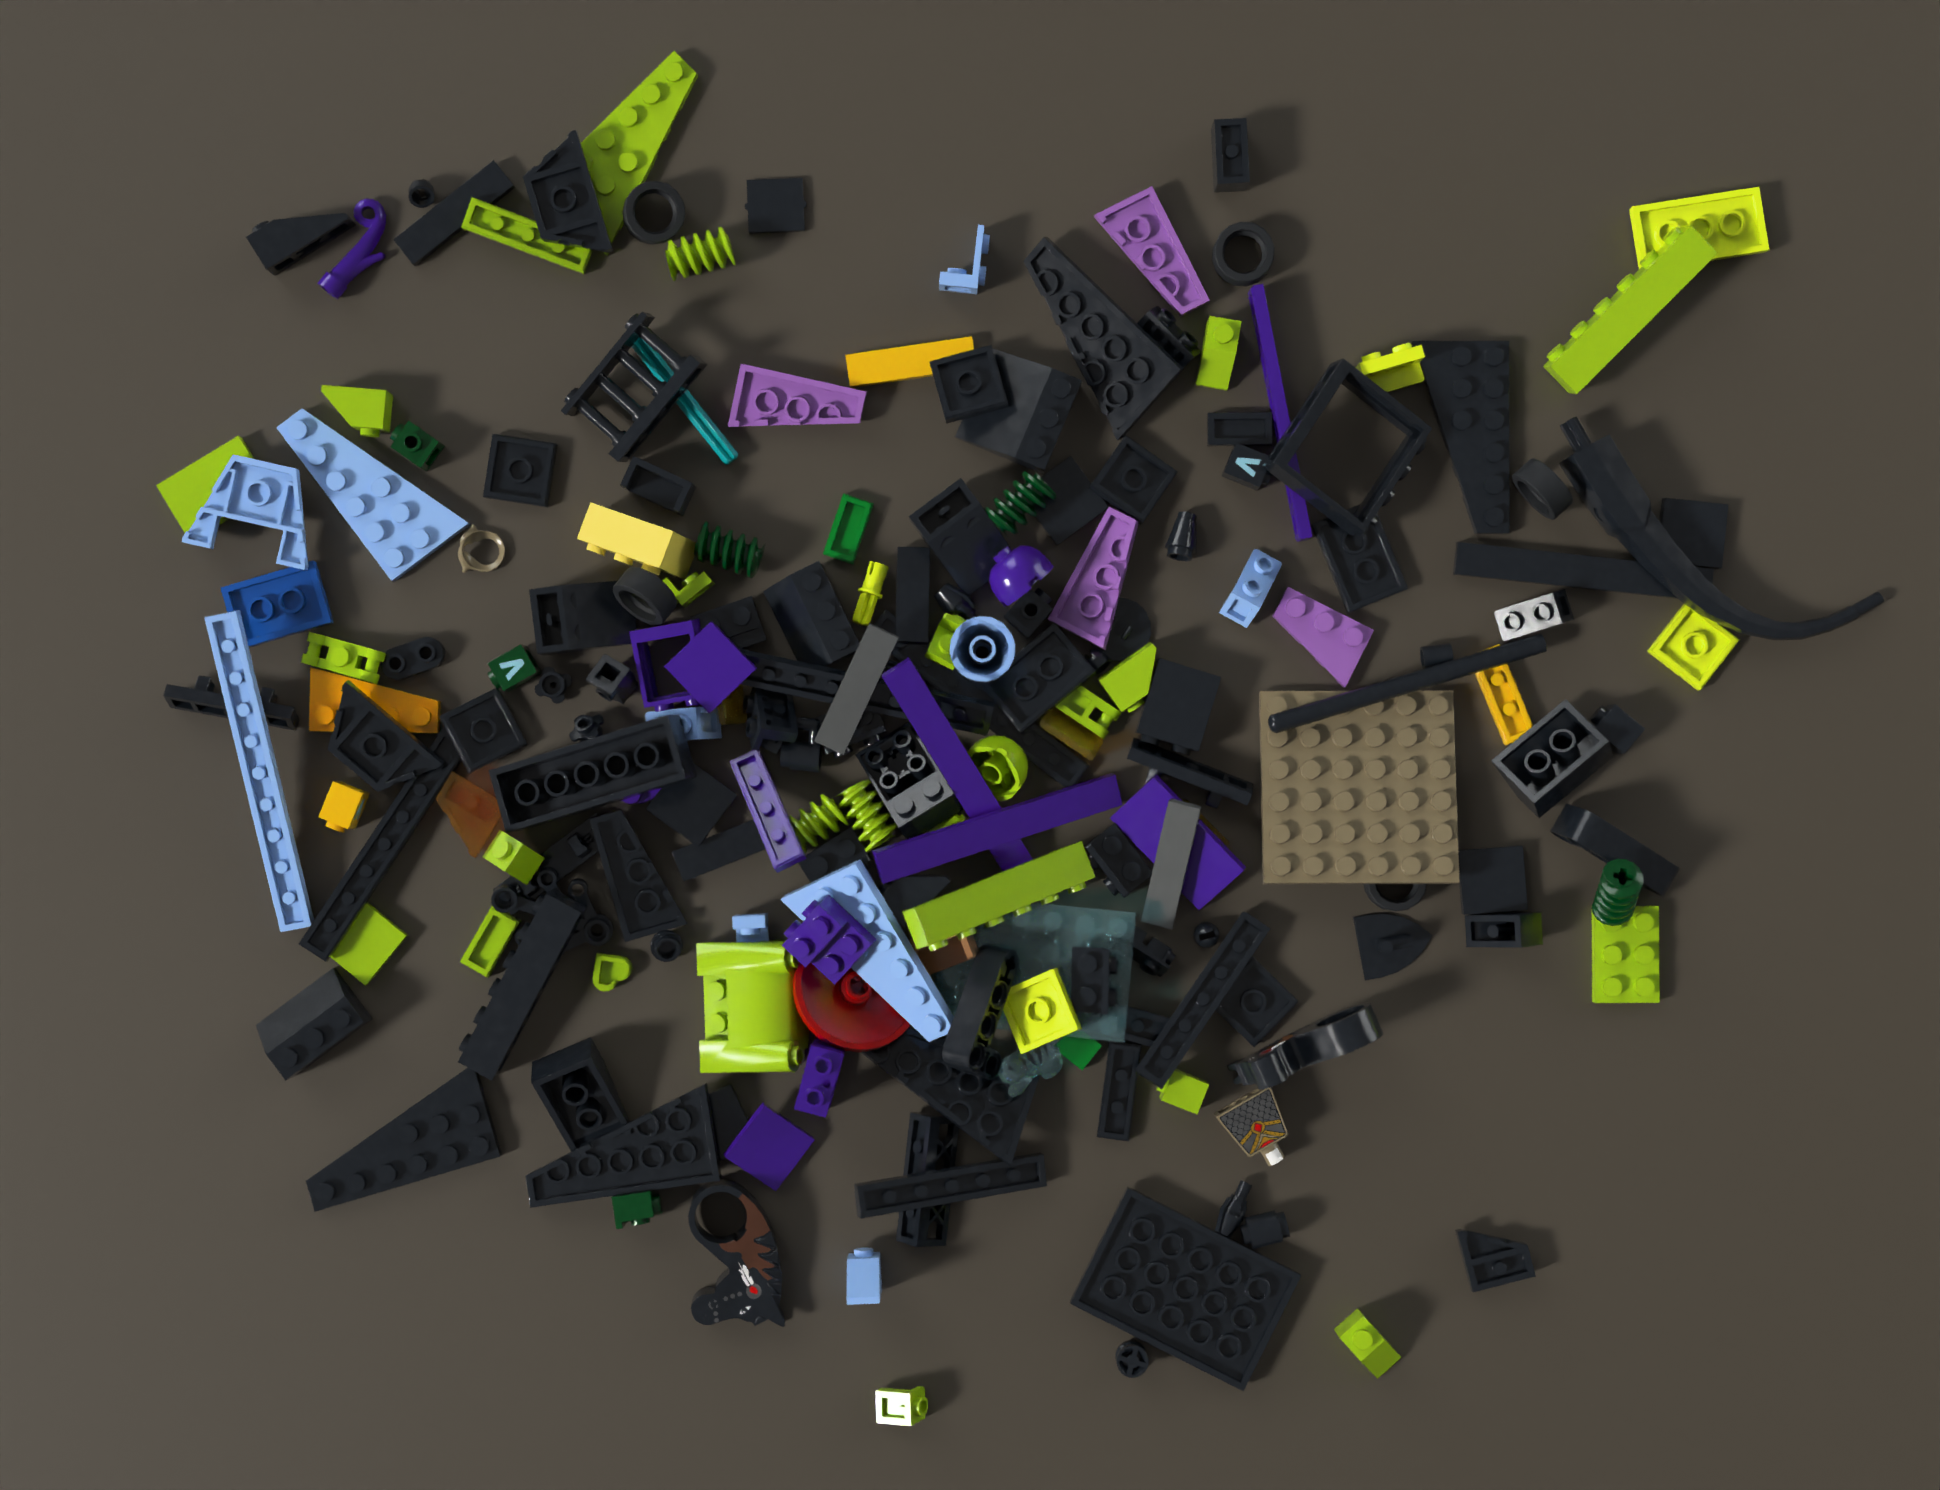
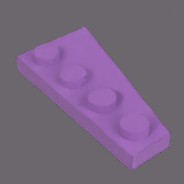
M1152 186L1094 215L1098 223L1180 317L1209 303L1210 300Z
M741 363L728 427L861 423L867 391Z
M1108 507L1048 618L1050 622L1106 650L1139 524L1137 520Z

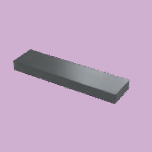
M869 623L814 742L844 755L895 647L898 636Z
M1172 798L1168 801L1141 918L1142 922L1173 929L1202 806Z

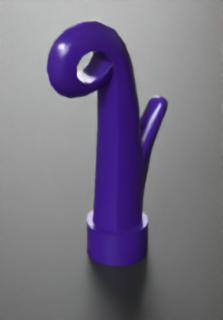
M366 198L360 200L354 208L355 220L360 225L369 229L329 273L326 271L317 283L336 299L341 297L347 289L346 286L358 274L386 257L382 252L370 255L380 240L386 225L385 210L374 199ZM366 209H371L375 212V218L366 219L363 217V212Z

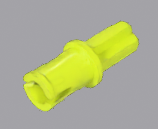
M869 561L862 587H859L857 590L860 596L852 618L854 623L861 626L869 625L877 600L882 599L880 593L889 570L888 566Z

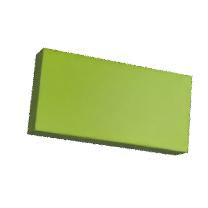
M491 906L460 962L483 976L490 977L521 921L508 913L499 912Z

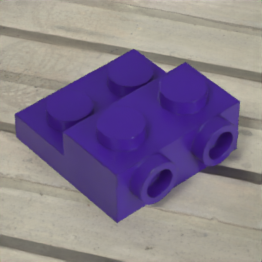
M827 895L820 903L814 899L801 913L806 919L802 923L796 920L784 932L788 939L782 946L805 968L812 963L835 985L877 939L830 895Z

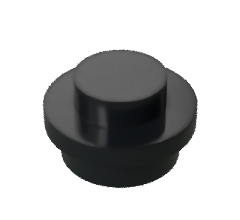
M663 930L654 935L650 942V949L656 959L670 962L681 954L683 943L681 937L676 932Z

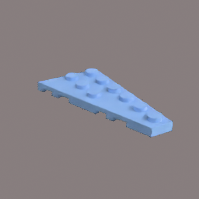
M301 408L276 427L391 581L395 582L471 525L306 410Z
M861 859L804 885L780 899L804 921L806 917L801 913L814 899L820 903L827 895H830L877 939L851 968L928 1042L948 1034L954 1016Z

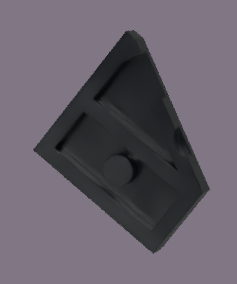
M1463 1229L1455 1230L1470 1289L1473 1293L1536 1276L1526 1243Z

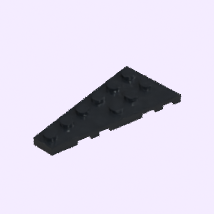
M707 1083L528 1173L525 1178L530 1208L720 1181L722 1175Z

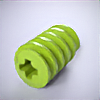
M718 227L716 238H714L710 230H706L704 241L700 239L697 233H693L692 244H689L686 238L681 236L680 247H677L672 239L668 240V248L665 250L673 281L677 279V271H680L684 278H689L690 268L694 270L696 275H701L702 264L705 265L709 272L714 271L715 261H717L722 269H725L727 258L736 266L729 236L722 227Z
M870 779L862 780L835 796L844 797L838 804L839 808L850 807L845 818L857 819L851 827L852 830H864L858 838L859 841H871L865 848L866 852L894 837L895 835L892 833L898 827L896 823H885L891 816L889 812L879 813V810L884 805L883 801L872 802L877 791L865 790L871 782Z
M824 794L820 795L821 806L813 801L809 802L810 813L802 808L798 809L800 820L789 815L804 854L807 853L806 842L814 847L818 846L816 835L825 840L829 839L827 828L838 833L840 831L839 820L847 826L850 825L835 801Z

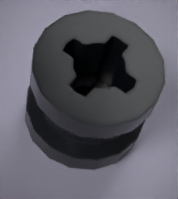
M1128 1340L1121 1343L1116 1350V1364L1118 1370L1123 1375L1136 1378L1145 1373L1148 1368L1149 1359L1141 1343L1135 1340Z

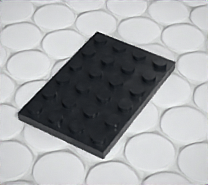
M1127 1186L1070 1299V1304L1244 1391L1301 1278V1274Z

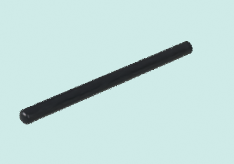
M1537 634L1272 714L1268 718V725L1272 732L1280 733L1545 653L1547 651L1546 642L1542 634Z

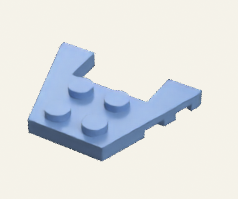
M233 454L213 486V492L204 507L199 509L195 516L196 520L189 531L185 532L181 542L214 549L221 517L283 531L276 564L308 571L300 471L296 468Z

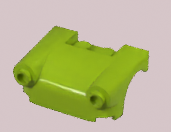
M786 940L696 943L697 976H703L705 1039L699 1040L700 1073L796 1072L799 1066L803 1064L804 1050L808 1048L809 1028L800 1017L794 1001L793 978L799 961L782 946Z

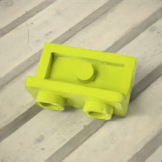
M1405 343L1392 348L1393 353L1381 356L1380 352L1361 357L1362 362L1355 367L1384 391L1391 392L1424 381L1420 362L1425 358L1422 345L1412 347L1411 343Z

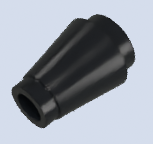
M1178 512L1165 548L1168 550L1167 557L1177 561L1192 560L1193 555L1197 553V515L1190 512Z

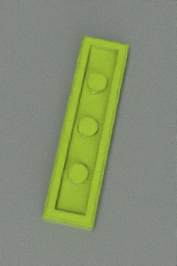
M474 197L471 198L461 226L464 230L581 274L585 273L593 251L591 249L544 242L540 237L535 220Z

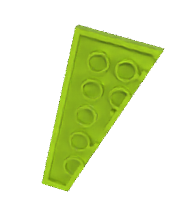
M675 51L581 142L611 244L624 224L622 211L626 198L635 187L646 181L658 157L657 154L664 140L667 139L671 131L670 128L698 77L697 73Z

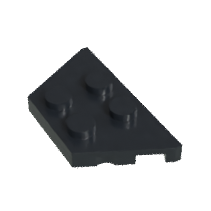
M573 130L567 135L568 138L555 150L552 149L547 153L538 166H534L523 176L540 237L544 242L609 253L613 251L578 132Z
M348 680L343 684L339 709L336 711L335 727L330 737L328 750L373 789L379 792L397 783L439 768L444 763L441 758L351 681Z

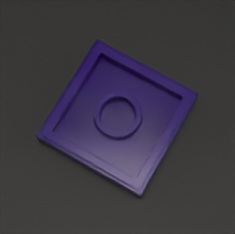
M713 621L707 624L664 666L709 714L757 669Z
M762 1102L724 1152V1156L777 1191L815 1139Z

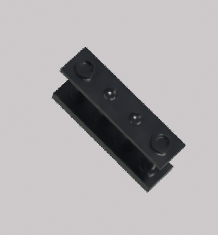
M641 312L640 315L636 313L628 320L625 325L626 332L579 389L577 387L574 388L564 400L566 405L561 410L562 413L569 416H575L580 411L612 440V445L614 446L608 454L617 462H628L708 365L699 356L689 355L688 358L686 356L681 357L648 327L655 317L646 312ZM639 337L674 367L673 371L675 374L668 382H661L628 352ZM619 362L653 391L652 395L655 398L647 407L645 405L641 407L607 377ZM598 387L602 388L633 416L632 420L634 423L627 432L625 430L620 431L588 402V399Z

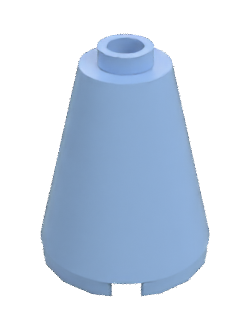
M977 616L966 620L955 630L950 642V657L957 671L964 677L976 682H989L1001 677L1011 667L1015 657V641L1010 630L1002 622L992 617ZM979 647H985L989 652L988 656L984 659H980L976 655V650Z

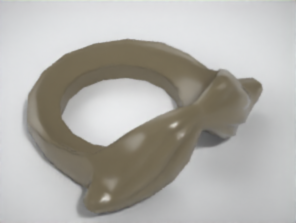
M472 524L470 529L460 538L458 559L462 565V572L466 573L470 569L480 572H491L502 564L505 558L503 540L497 534L478 530ZM491 539L499 547V556L494 563L483 565L470 556L468 552L464 551L466 544Z

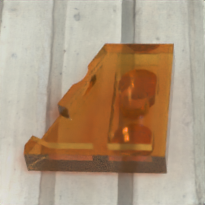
M452 771L437 795L436 801L443 812L447 814L457 834L459 833L469 849V854L477 858L502 818L497 799L493 794Z

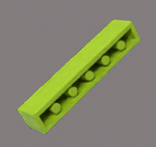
M1692 225L1673 228L1663 238L1665 244L1657 252L1655 250L1649 252L1639 263L1642 267L1634 275L1630 273L1625 276L1616 286L1618 291L1610 299L1608 297L1602 299L1593 309L1595 314L1587 322L1583 320L1578 323L1570 332L1572 337L1564 345L1560 343L1548 353L1546 357L1549 360L1543 367L1568 393L1578 394L1718 254Z
M1080 841L903 911V915L916 949L928 946L929 950L933 951L948 945L947 938L957 935L959 940L977 933L975 927L985 923L986 928L1004 922L1003 915L1012 912L1015 917L1031 911L1032 907L1030 904L1039 900L1041 905L1058 900V892L1067 889L1068 894L1082 890L1087 887L1085 881L1095 878V874L1083 843Z

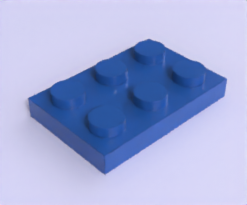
M316 561L308 562V571L289 567L220 588L227 612L240 610L249 648L334 623Z

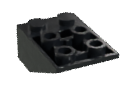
M961 478L909 516L910 522L960 589L968 595H971L989 581L990 570L996 564L993 557L1006 546L1011 549L984 508Z
M617 581L529 589L537 654L546 656L632 644L629 632L637 630L636 617L623 608L613 593V586Z
M910 721L883 737V740L873 743L856 754L864 771L906 839L924 834L963 810L962 805Z

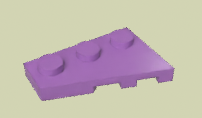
M1290 587L1286 588L1272 615L1343 688L1346 687L1374 631L1373 629Z

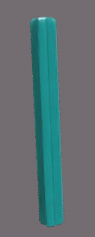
M639 337L632 348L655 377L661 382H668L675 373L664 359ZM686 390L676 404L726 465L730 464L738 457L737 451L691 393Z

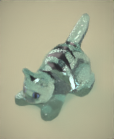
M1062 1038L1024 1054H1021L1018 1049L1010 1056L1002 1059L998 1075L1004 1083L1010 1084L1008 1090L1010 1096L1016 1097L1021 1095L1029 1083L1040 1074L1045 1079L1053 1078L1062 1068L1063 1060L1057 1043Z

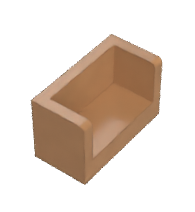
M957 935L947 938L948 945L930 951L928 946L916 949L913 938L909 940L929 975L974 959L978 952L973 935L959 940Z

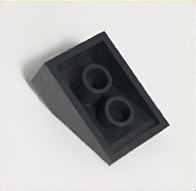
M591 1037L532 1062L531 1083L570 1151L630 1122L607 1066Z

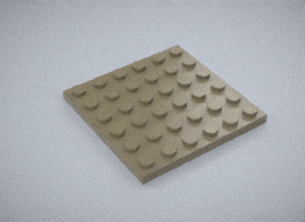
M1453 690L1415 691L1280 733H1274L1270 730L1268 725L1270 715L1348 691L1259 692L1263 884L1460 883Z

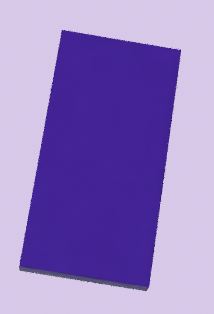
M1157 774L1110 817L1153 863L1156 858L1168 801L1170 798L1182 801ZM1200 819L1182 889V894L1198 910L1202 909L1246 868Z

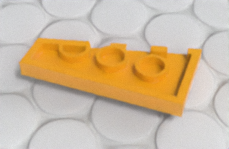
M310 667L309 731H334L336 711L339 709L343 693L341 691L342 686L349 680L410 733L440 732L439 716L441 714V701Z

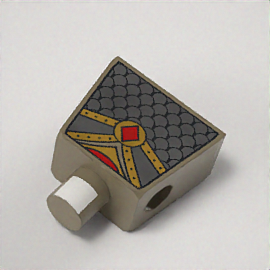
M1257 1087L1214 1112L1218 1121L1248 1157L1261 1152L1268 1166H1272L1285 1158L1277 1142L1288 1136V1132L1271 1087L1259 1090Z

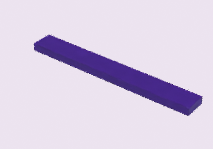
M1258 284L1250 288L1248 298L1270 411L1272 412L1276 442L1278 443L1290 425V418L1264 285ZM1295 453L1288 465L1300 474L1297 454ZM1285 485L1295 539L1297 542L1309 540L1313 536L1306 501Z
M910 658L905 659L881 674L969 818L1002 809ZM1021 839L989 849L1002 871L1032 860Z
M1113 773L1103 775L873 850L880 882L884 884L1121 806L1123 804L1117 778Z

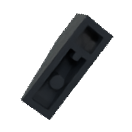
M346 213L276 219L257 224L252 229L253 233L246 236L266 270L276 276L356 224Z

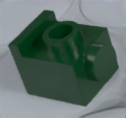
M410 421L406 425L400 423L390 437L394 441L390 446L426 472L445 447L441 442ZM412 437H416L418 441L416 447L409 448L408 443Z
M654 1190L611 1197L616 1229H623L627 1221H631V1225L649 1223L651 1217L663 1212L660 1194L655 1195Z

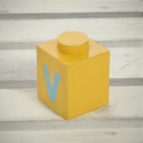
M333 781L318 817L327 821L326 827L344 833L345 828L356 829L370 793L341 781Z

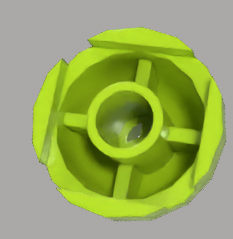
M999 735L988 736L978 740L967 752L997 801L1011 799L1023 786L1028 773L1027 757L1022 748L1012 739Z

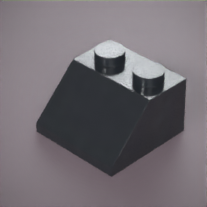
M908 875L884 883L878 889L896 920L905 928L907 922L903 911L931 901L951 879L947 875Z

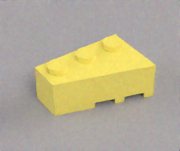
M591 502L577 539L588 543L586 549L591 552L605 556L606 551L615 554L614 560L632 566L633 561L642 564V569L655 575H660V572L663 571L684 580L687 578L695 556L696 542L674 531Z

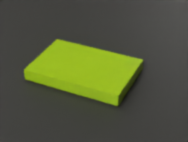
M237 436L156 485L184 533L189 531L196 520V514L201 507H204L213 492V486L232 455L254 459L242 437ZM221 517L219 525L229 518Z

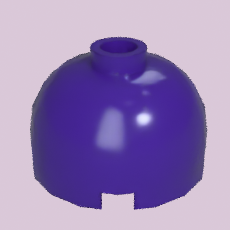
M1020 545L1012 550L1006 546L993 557L996 564L990 570V587L1003 606H1009L1027 593L1038 579L1042 580L1054 566L1045 555L1031 546Z

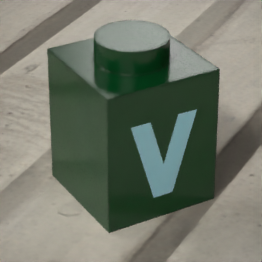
M523 644L514 647L487 663L491 669L487 673L496 689L502 688L505 692H510L542 674L528 647Z

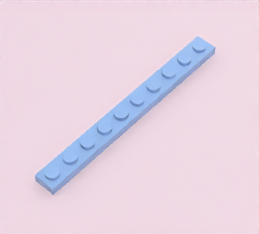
M240 610L204 617L280 932L310 927L314 917Z

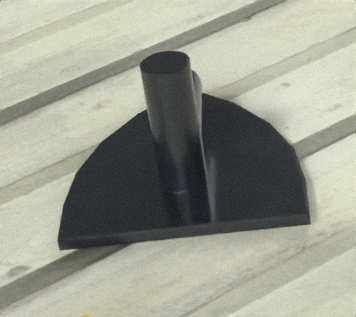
M1384 913L1353 917L1365 981L1388 976L1405 968L1423 952L1432 937L1430 933L1418 924L1400 916Z

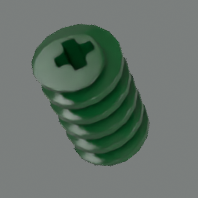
M1035 470V475L1025 471L1022 473L1025 484L1016 480L1012 482L1015 493L1007 489L1003 490L1006 498L1005 502L998 498L993 499L996 510L987 506L984 508L990 519L1006 536V531L1013 534L1018 533L1016 522L1025 526L1028 524L1025 513L1033 517L1037 516L1035 504L1043 508L1047 507L1044 499L1045 495L1052 499L1057 498L1055 492Z
M705 521L697 537L694 555L698 551V561L702 563L710 556V563L715 567L722 560L723 569L727 571L735 563V573L739 575L747 567V576L753 578L758 572L766 544L762 548H758L757 537H754L749 544H746L744 533L737 540H734L732 529L725 536H721V526L719 525L711 533L709 532V522Z
M1615 859L1604 866L1592 904V912L1601 923L1609 926H1619L1627 923L1632 918L1644 882L1640 868L1633 862L1626 859Z

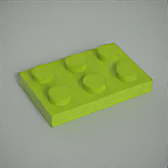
M1635 906L1632 918L1627 923L1619 926H1609L1601 923L1592 912V1002L1660 1003L1659 906Z

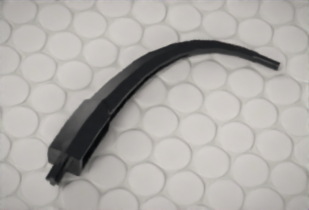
M1577 416L1560 425L1562 432L1575 453L1560 462L1559 465L1583 503L1609 536L1617 538L1650 574L1682 603L1701 616L1741 634L1769 640H1802L1833 631L1853 622L1859 616L1884 602L1883 596L1879 592H1875L1856 604L1827 617L1800 622L1774 621L1748 611L1725 596L1710 583L1675 544L1651 511V501L1631 472L1610 434L1592 443Z

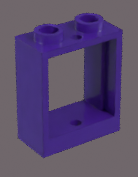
M699 618L629 632L644 708L654 706L655 712L674 709L673 703L685 701L686 706L700 704L688 691L658 696L648 641L689 634L691 641L701 631Z
M815 1038L810 1047L794 1107L795 1110L826 1118L831 1107L845 1050L837 1049L819 1038Z

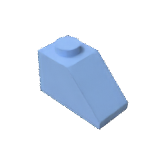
M869 1247L856 1248L854 1253H848L847 1305L880 1303L882 1294L880 1252H873V1248Z

